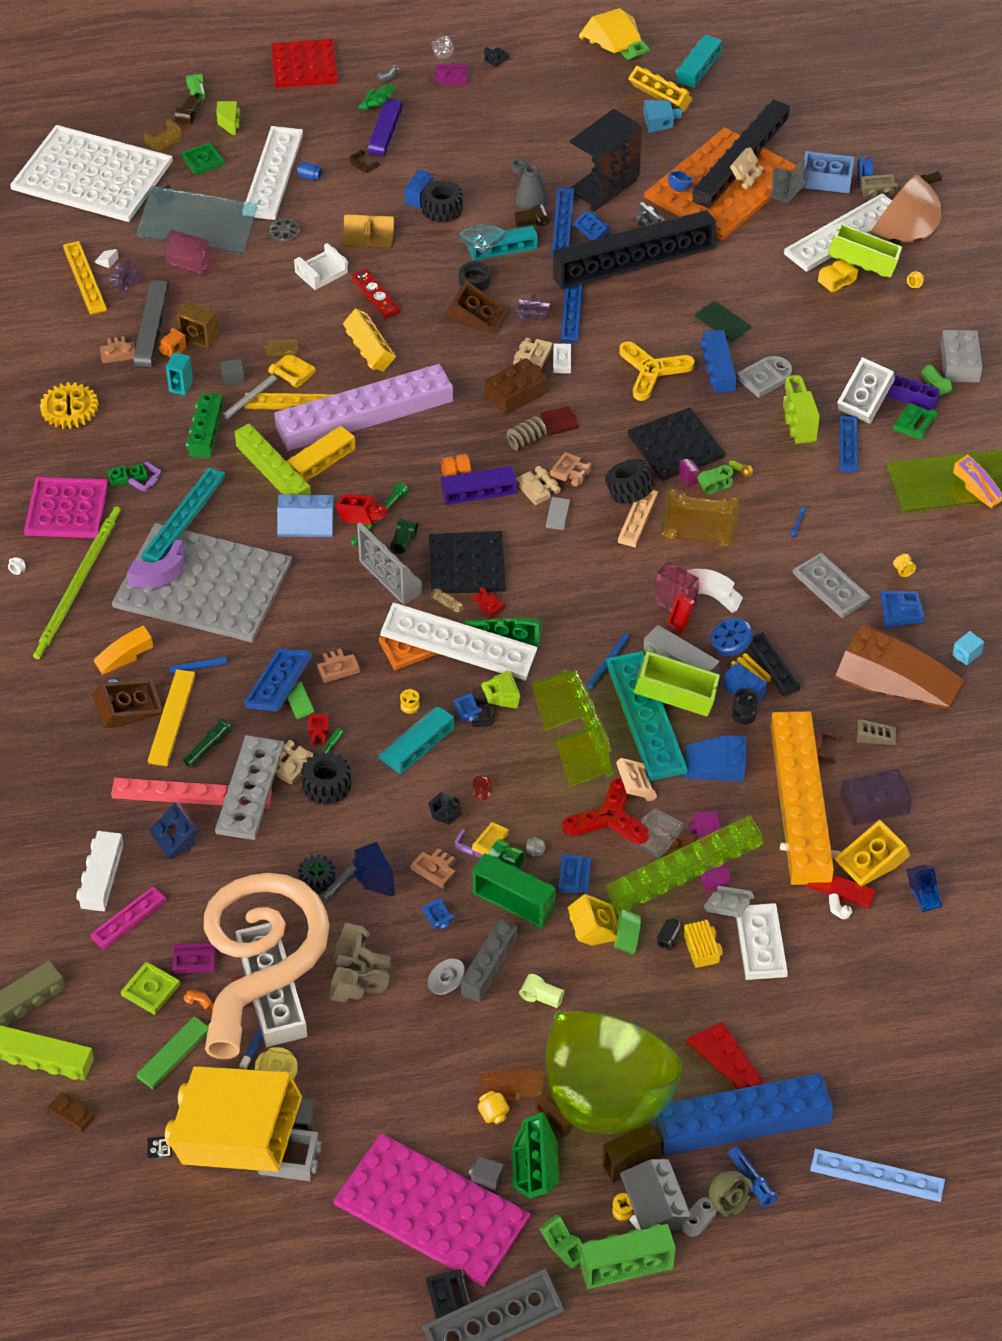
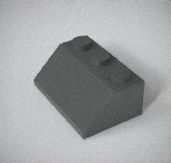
M651 1159L620 1174L641 1230L648 1229L655 1224H668L670 1231H679L691 1217L669 1159Z

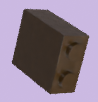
M650 1123L603 1144L602 1166L612 1183L622 1179L620 1174L623 1171L648 1160L659 1159L662 1137L657 1129L654 1130Z

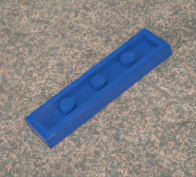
M840 416L839 472L857 473V417Z

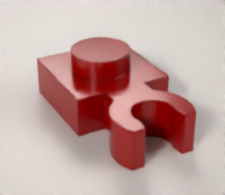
M480 588L481 596L475 593L472 594L473 601L479 603V609L490 618L505 609V604L493 593L488 596L484 588Z
M328 714L308 715L309 735H312V745L315 746V741L318 739L322 740L323 745H326L325 734H328Z

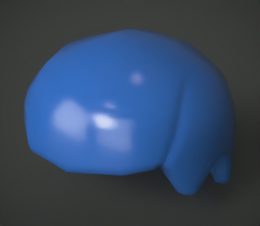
M677 170L671 171L668 177L669 185L677 192L689 190L694 182L692 176Z

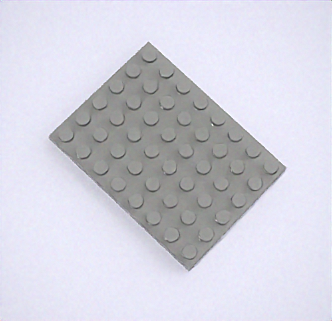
M154 524L135 560L151 563L142 560V553L164 525ZM185 530L178 539L183 542V549H185V557L183 559L184 570L176 579L160 587L138 588L129 586L126 575L112 601L113 608L253 643L293 559L291 556Z

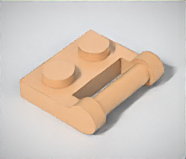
M620 758L616 764L627 794L645 797L646 801L655 800L657 795L651 787L644 763Z

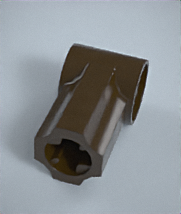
M193 95L187 97L182 107H177L175 121L192 124L195 112L200 106V100Z
M536 205L532 210L515 212L516 226L536 224L539 227L546 226L549 223L546 207L544 205Z

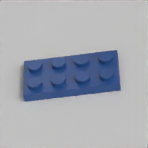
M278 649L245 700L244 705L246 708L279 711L311 660V652Z

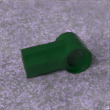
M404 519L398 520L395 535L390 544L391 549L395 553L402 554L406 552L411 539H414L417 534L418 523Z

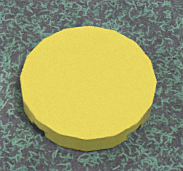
M270 1048L265 1053L262 1052L255 1061V1070L289 1072L293 1080L297 1075V1060L287 1049Z

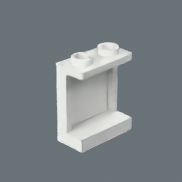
M328 243L324 245L325 251L306 262L300 257L294 259L295 273L314 290L348 273L347 259L341 256Z

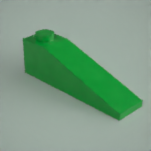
M523 616L465 621L464 625L526 643L539 649L543 635L544 620Z

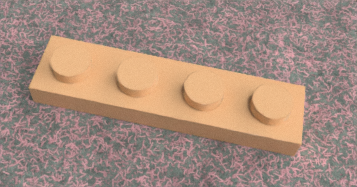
M653 490L642 500L633 503L618 537V543L636 547L657 499L658 491Z

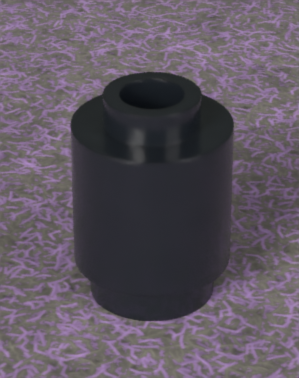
M665 920L657 936V945L662 949L671 950L676 946L684 931L679 920Z

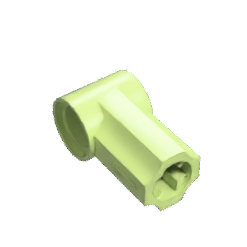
M529 974L519 995L526 1001L535 1002L538 1000L557 1008L562 1002L564 990L545 983L538 975Z

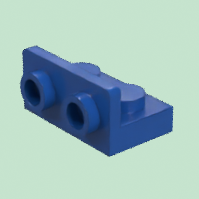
M588 210L573 223L574 227L590 241L603 238L605 235H612L609 231L611 229L606 222H600V218L594 212L591 214Z

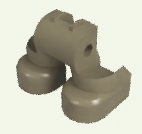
M345 923L338 937L333 958V964L337 965V968L333 975L329 994L331 1001L346 1003L349 998L358 1000L362 998L364 991L368 993H381L390 982L388 972L391 970V956L373 953L365 949L370 933L363 926ZM355 963L361 966V971H352L348 968Z

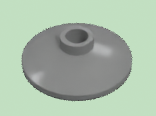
M447 959L439 963L428 977L429 989L437 995L447 994L456 989L461 984V980L465 975L464 964L458 959Z

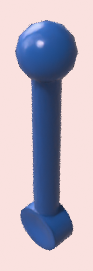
M804 507L799 509L800 514L794 529L790 532L791 537H797L798 535L797 529L803 514L806 513V508Z

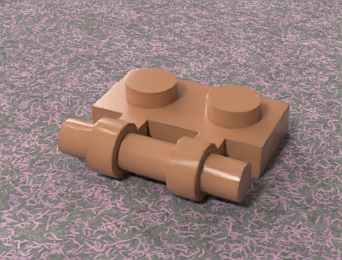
M565 452L552 467L550 476L565 482L570 478L572 479L571 484L576 487L591 472L592 464L589 462L586 464L581 463L580 457Z

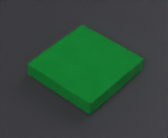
M210 142L181 153V158L196 176L225 165V160Z

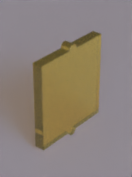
M267 340L265 346L266 356L296 355L299 349L297 340Z

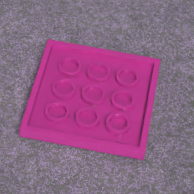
M35 477L24 529L25 536L96 538L101 526L108 480Z

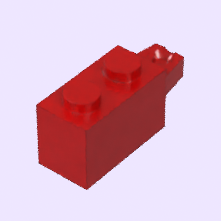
M343 494L335 505L342 521L347 523L373 525L375 520H383L388 514L387 508L377 505L373 496Z

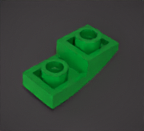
M143 462L127 469L124 465L107 471L111 486L131 485L128 482L130 478L137 482L149 479Z

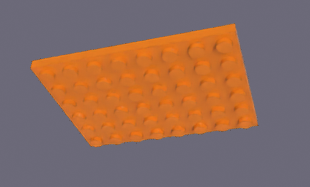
M724 127L671 170L682 171L688 176L693 177L694 182L689 190L677 192L672 189L668 183L669 172L645 191L644 197L679 217L707 210L716 220L715 237L723 241L772 199L770 194L773 170L778 167L791 172L796 165L763 148L756 156L758 162L755 165L756 167L761 165L764 170L762 175L755 179L751 187L744 189L742 187L743 180L735 179L710 209L692 202L693 187L717 163V160L725 154V151L733 145V142L741 136Z

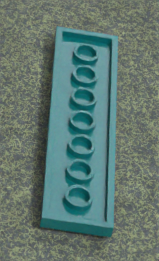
M643 651L606 658L608 671L641 761L645 765L649 781L686 774L687 767L663 703L634 693L639 669L644 658Z

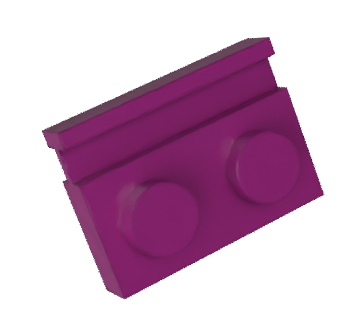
M436 64L435 84H467L468 65Z
M211 943L173 944V974L215 972V947Z

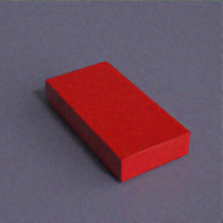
M681 592L678 593L667 625L680 634L684 633L695 601Z

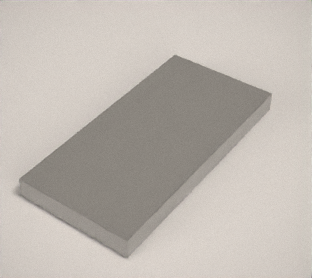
M819 553L793 569V574L841 618L846 617L870 602L871 597L823 553Z

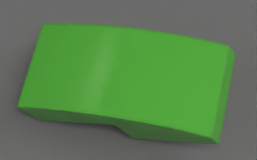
M302 682L296 683L287 699L296 719L307 717L315 711Z
M621 909L616 926L618 932L613 948L629 954H635L640 932L641 916Z

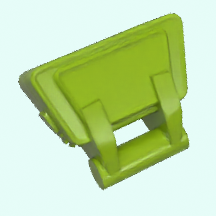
M509 670L481 684L489 704L518 708L521 696Z

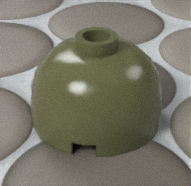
M724 1171L713 1178L709 1187L711 1204L726 1217H729L728 1214L731 1213L733 1215L738 1214L745 1208L751 1198L748 1193L749 1188L753 1190L752 1182L737 1171Z

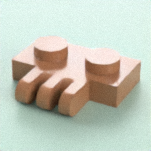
M121 336L120 342H118V337H114L115 342L113 343L111 338H107L108 345L100 346L102 363L134 359L135 344L134 342L125 343L124 336Z
M341 648L337 649V656L334 651H330V658H328L327 653H323L324 663L317 664V669L323 683L360 673V668L354 654L344 656Z
M439 848L432 856L422 852L411 864V870L444 889L455 877V870L450 867L454 864L456 858L451 856L448 859L449 854L446 852L442 854L443 851Z

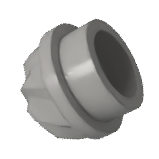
M537 837L533 839L528 838L526 854L532 857L542 855L546 848L543 840Z

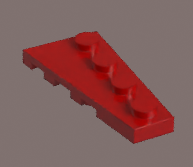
M723 1022L686 1039V1044L699 1052L698 1055L701 1058L709 1061L719 1074L722 1073L728 1078L729 1083L736 1089L765 1084Z

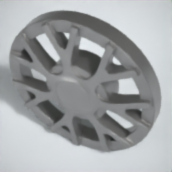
M279 219L269 227L270 237L277 242H290L300 234V226L293 219Z

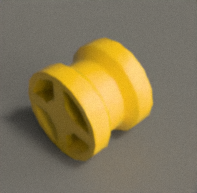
M902 554L893 561V565L898 569L901 577H908L916 570V565L911 562L912 559L908 554Z
M408 689L401 693L400 706L403 712L413 714L419 710L420 698L417 691Z
M626 1193L616 1195L613 1200L612 1213L619 1221H628L634 1215V1210Z

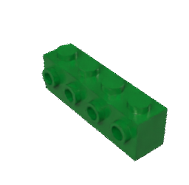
M201 393L199 400L196 401V413H193L192 416L193 426L189 428L190 438L186 440V449H189L190 457L211 458L223 410L222 395Z

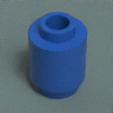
M303 161L298 165L297 173L300 178L315 181L320 180L322 168L319 165Z

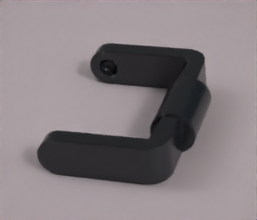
M487 698L474 699L477 705L488 704L487 717L489 720L472 721V727L492 726L493 718L495 717L494 705L489 704Z

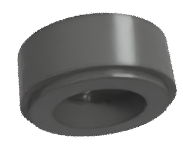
M514 159L511 162V171L516 174L523 173L527 162L523 159Z

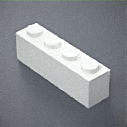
M97 831L96 838L92 839L91 855L87 856V869L82 873V887L77 890V900L80 902L81 909L106 910L123 849V840L120 833Z

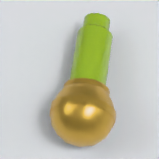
M732 460L729 461V465L740 471L744 477L752 476L754 471L752 466L742 465Z

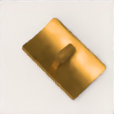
M345 214L343 246L392 248L394 217Z

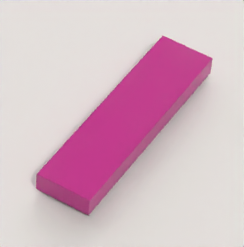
M152 886L90 934L91 939L103 950L107 949L167 902L166 897Z

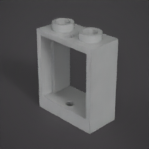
M292 1129L288 1142L309 1145L305 1165L282 1162L279 1172L258 1170L260 1175L311 1181L312 1173L316 1174L318 1161L315 1159L317 1154L320 1155L322 1149V1141H319L318 1132Z

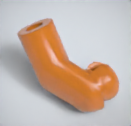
M190 989L184 995L185 1002L192 1004L195 1000L207 1012L213 1009L214 1003L205 992Z

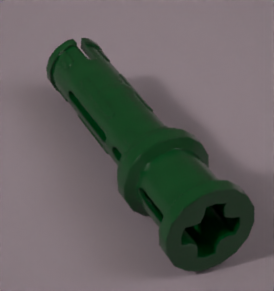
M223 718L218 719L217 724L212 729L206 731L205 738L182 759L183 763L192 768L214 744H219L221 738L226 733L232 731L231 725Z

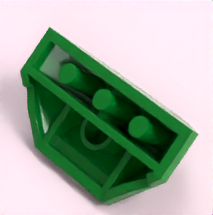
M543 1112L523 1120L522 1128L518 1132L511 1148L513 1187L530 1199L550 1192L560 1181L558 1142Z

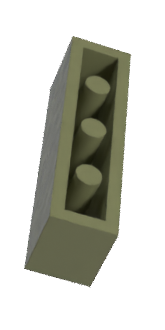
M50 961L45 962L0 991V1026L7 1027L9 1023L23 1017L28 1011L39 1007L44 1001L58 995L65 989L63 977Z

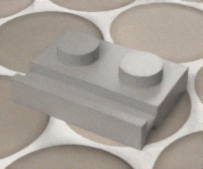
M718 885L717 892H713L704 908L706 912L740 918L750 904L749 900L753 899L754 895L749 890Z

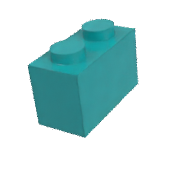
M174 352L166 365L169 392L186 395L193 383L190 356Z

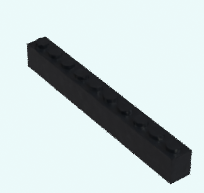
M774 99L767 104L764 110L757 115V118L749 124V127L741 133V136L733 142V145L725 151V154L717 160V163L693 187L692 202L710 209L736 179L730 168L732 163L746 148L751 147L755 156H757L789 119L790 105Z

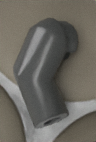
M392 65L388 72H378V80L382 83L392 81L399 68L396 65Z

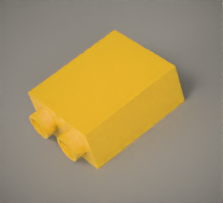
M194 1066L188 1083H183L179 1088L178 1104L180 1108L176 1119L170 1120L166 1126V1144L172 1147L183 1165L279 1172L302 1095L289 1072Z

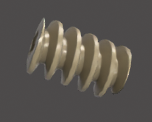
M533 416L525 420V422L508 429L507 439L512 449L517 451L519 447L523 448L525 444H530V440L534 442L536 438H541L542 434L546 435L547 429L539 417Z

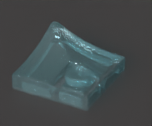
M486 224L474 225L459 233V240L483 254L506 237V231Z

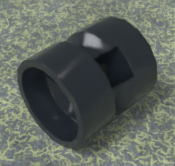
M743 688L734 693L731 715L735 722L747 725L755 721L758 706V695L755 691Z

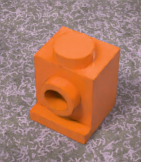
M171 328V333L161 340V346L159 347L160 352L170 358L174 352L181 353L187 348L185 335L174 328Z

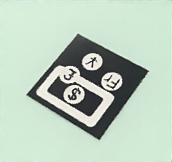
M165 1136L147 1138L148 1159L172 1157V1147L166 1144Z

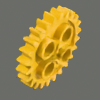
M67 382L66 386H63L61 383L59 388L53 386L54 390H48V394H44V399H41L42 417L45 418V421L49 420L50 425L55 423V427L62 425V429L66 425L70 429L72 425L78 428L79 423L85 425V420L91 421V417H95V412H98L97 395L94 394V390H90L89 386L84 388L83 384L77 386L76 382L73 385ZM68 395H70V400H71V401H70V407H71V415H70V416H69V413H68V400H67V396H68Z

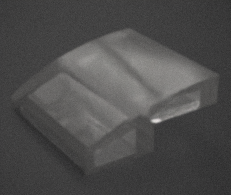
M654 808L641 819L642 824L649 830V840L644 844H632L660 858L674 843L684 824Z

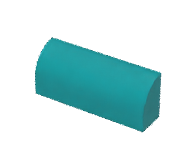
M531 225L466 238V245L472 260L475 261L537 249L538 236Z
M434 707L378 755V758L401 775L454 730V717L444 709Z

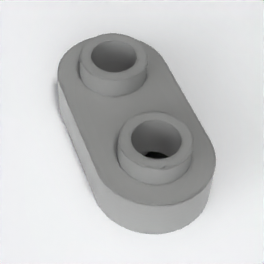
M709 1197L699 1199L689 1210L691 1217L681 1227L686 1235L692 1237L700 1235L717 1216L718 1210L711 1204ZM707 1205L710 1206V1208L705 1209L703 1206ZM693 1220V1221H696L697 1223H696V1224H691L690 1221Z

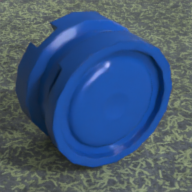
M863 157L858 158V180L863 176H873L872 157L867 159Z

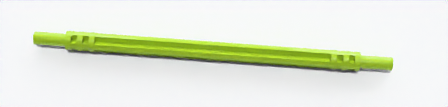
M115 506L109 518L105 519L98 535L40 637L39 645L33 654L34 658L40 659L45 648L53 640L115 526V520L121 511L119 507Z

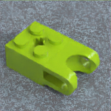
M788 376L785 381L787 396H784L783 408L786 413V424L790 426V436L794 437L796 444L817 441L820 416L812 393L806 390L801 376ZM795 382L799 386L797 388H792L791 383Z

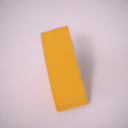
M143 625L108 646L94 659V663L101 674L104 675L136 661V655L153 648L152 637Z

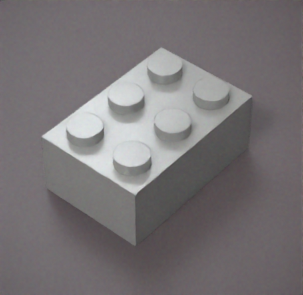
M943 330L940 349L944 378H948L950 382H980L982 361L978 331Z

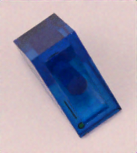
M923 864L906 869L910 889L922 912L942 907L934 867Z

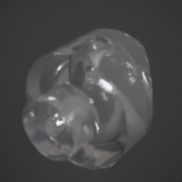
M444 36L431 42L434 55L439 59L449 58L454 52V46L449 36Z

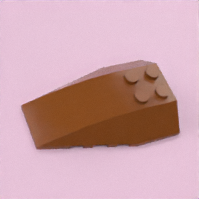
M870 625L860 626L847 647L835 676L838 680L870 693H886V696L893 698L896 695L905 697L908 701L920 700L923 701V704L946 709L950 708L965 681L902 638Z

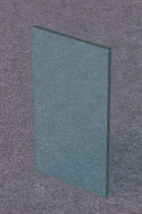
M151 186L136 235L244 254L258 205Z

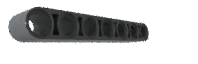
M168 280L150 281L134 353L135 367L152 368L154 365L169 295Z

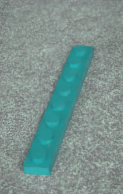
M211 468L206 470L144 550L142 560L152 563L162 560L167 555L175 539L178 540L225 479V472Z

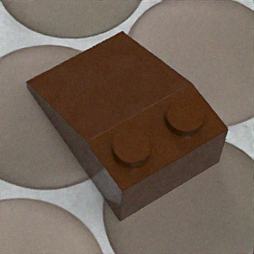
M466 281L457 292L445 315L458 324L494 334L509 309Z
M152 679L100 683L92 694L103 728L122 727L163 713Z

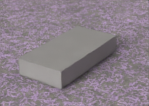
M552 497L546 528L564 530L570 499Z

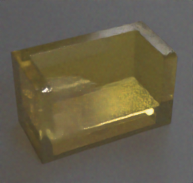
M170 119L166 120L167 130L156 137L151 136L147 132L143 134L145 146L152 151L163 152L182 140L181 127Z

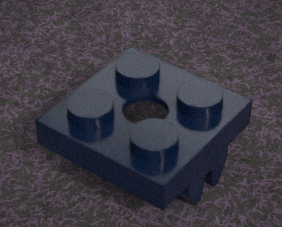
M176 802L149 830L170 859H174L179 852H189L188 845L196 844L193 837L199 832L182 806ZM174 824L176 826V833L170 836L168 828H172Z

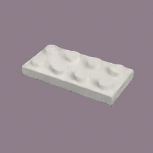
M776 903L748 905L741 917H736L745 979L787 977L788 971Z

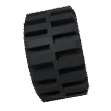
M437 180L434 183H429L422 190V213L429 220L446 223V221L451 222L453 219L459 218L462 214L463 191H461V187L456 183Z
M629 459L620 462L609 469L605 475V482L614 502H619V504H630L642 500L653 491L655 486L649 466L641 459Z
M321 751V754L315 753L313 757L309 756L306 759L307 762H304L301 768L302 789L305 796H308V799L311 801L315 800L317 804L322 802L323 805H327V803L335 804L337 800L342 801L343 796L347 797L352 784L350 764L347 763V759L345 757L341 758L339 753L335 755L332 751H329V753ZM323 776H332V777H334V778L329 779V780H321V779H319V778H321V777H323Z

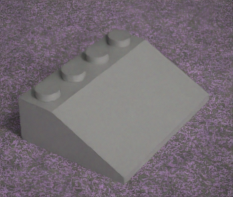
M358 523L359 561L403 605L422 595V582L420 578L415 577L406 565L404 566L398 557L388 550L385 544H382L363 524Z

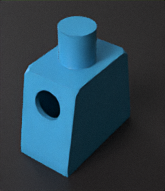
M644 100V117L648 132L672 128L674 119L682 118L681 108L672 109L670 101Z

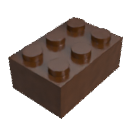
M528 358L485 380V396L505 415L548 393V377Z

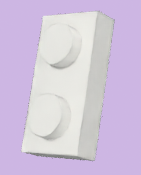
M554 344L553 373H571V344Z

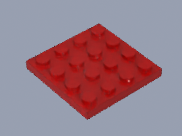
M333 39L271 43L275 88L338 83Z

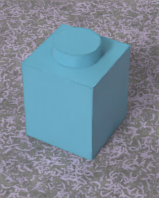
M969 631L955 642L953 656L967 666L982 654L984 641Z

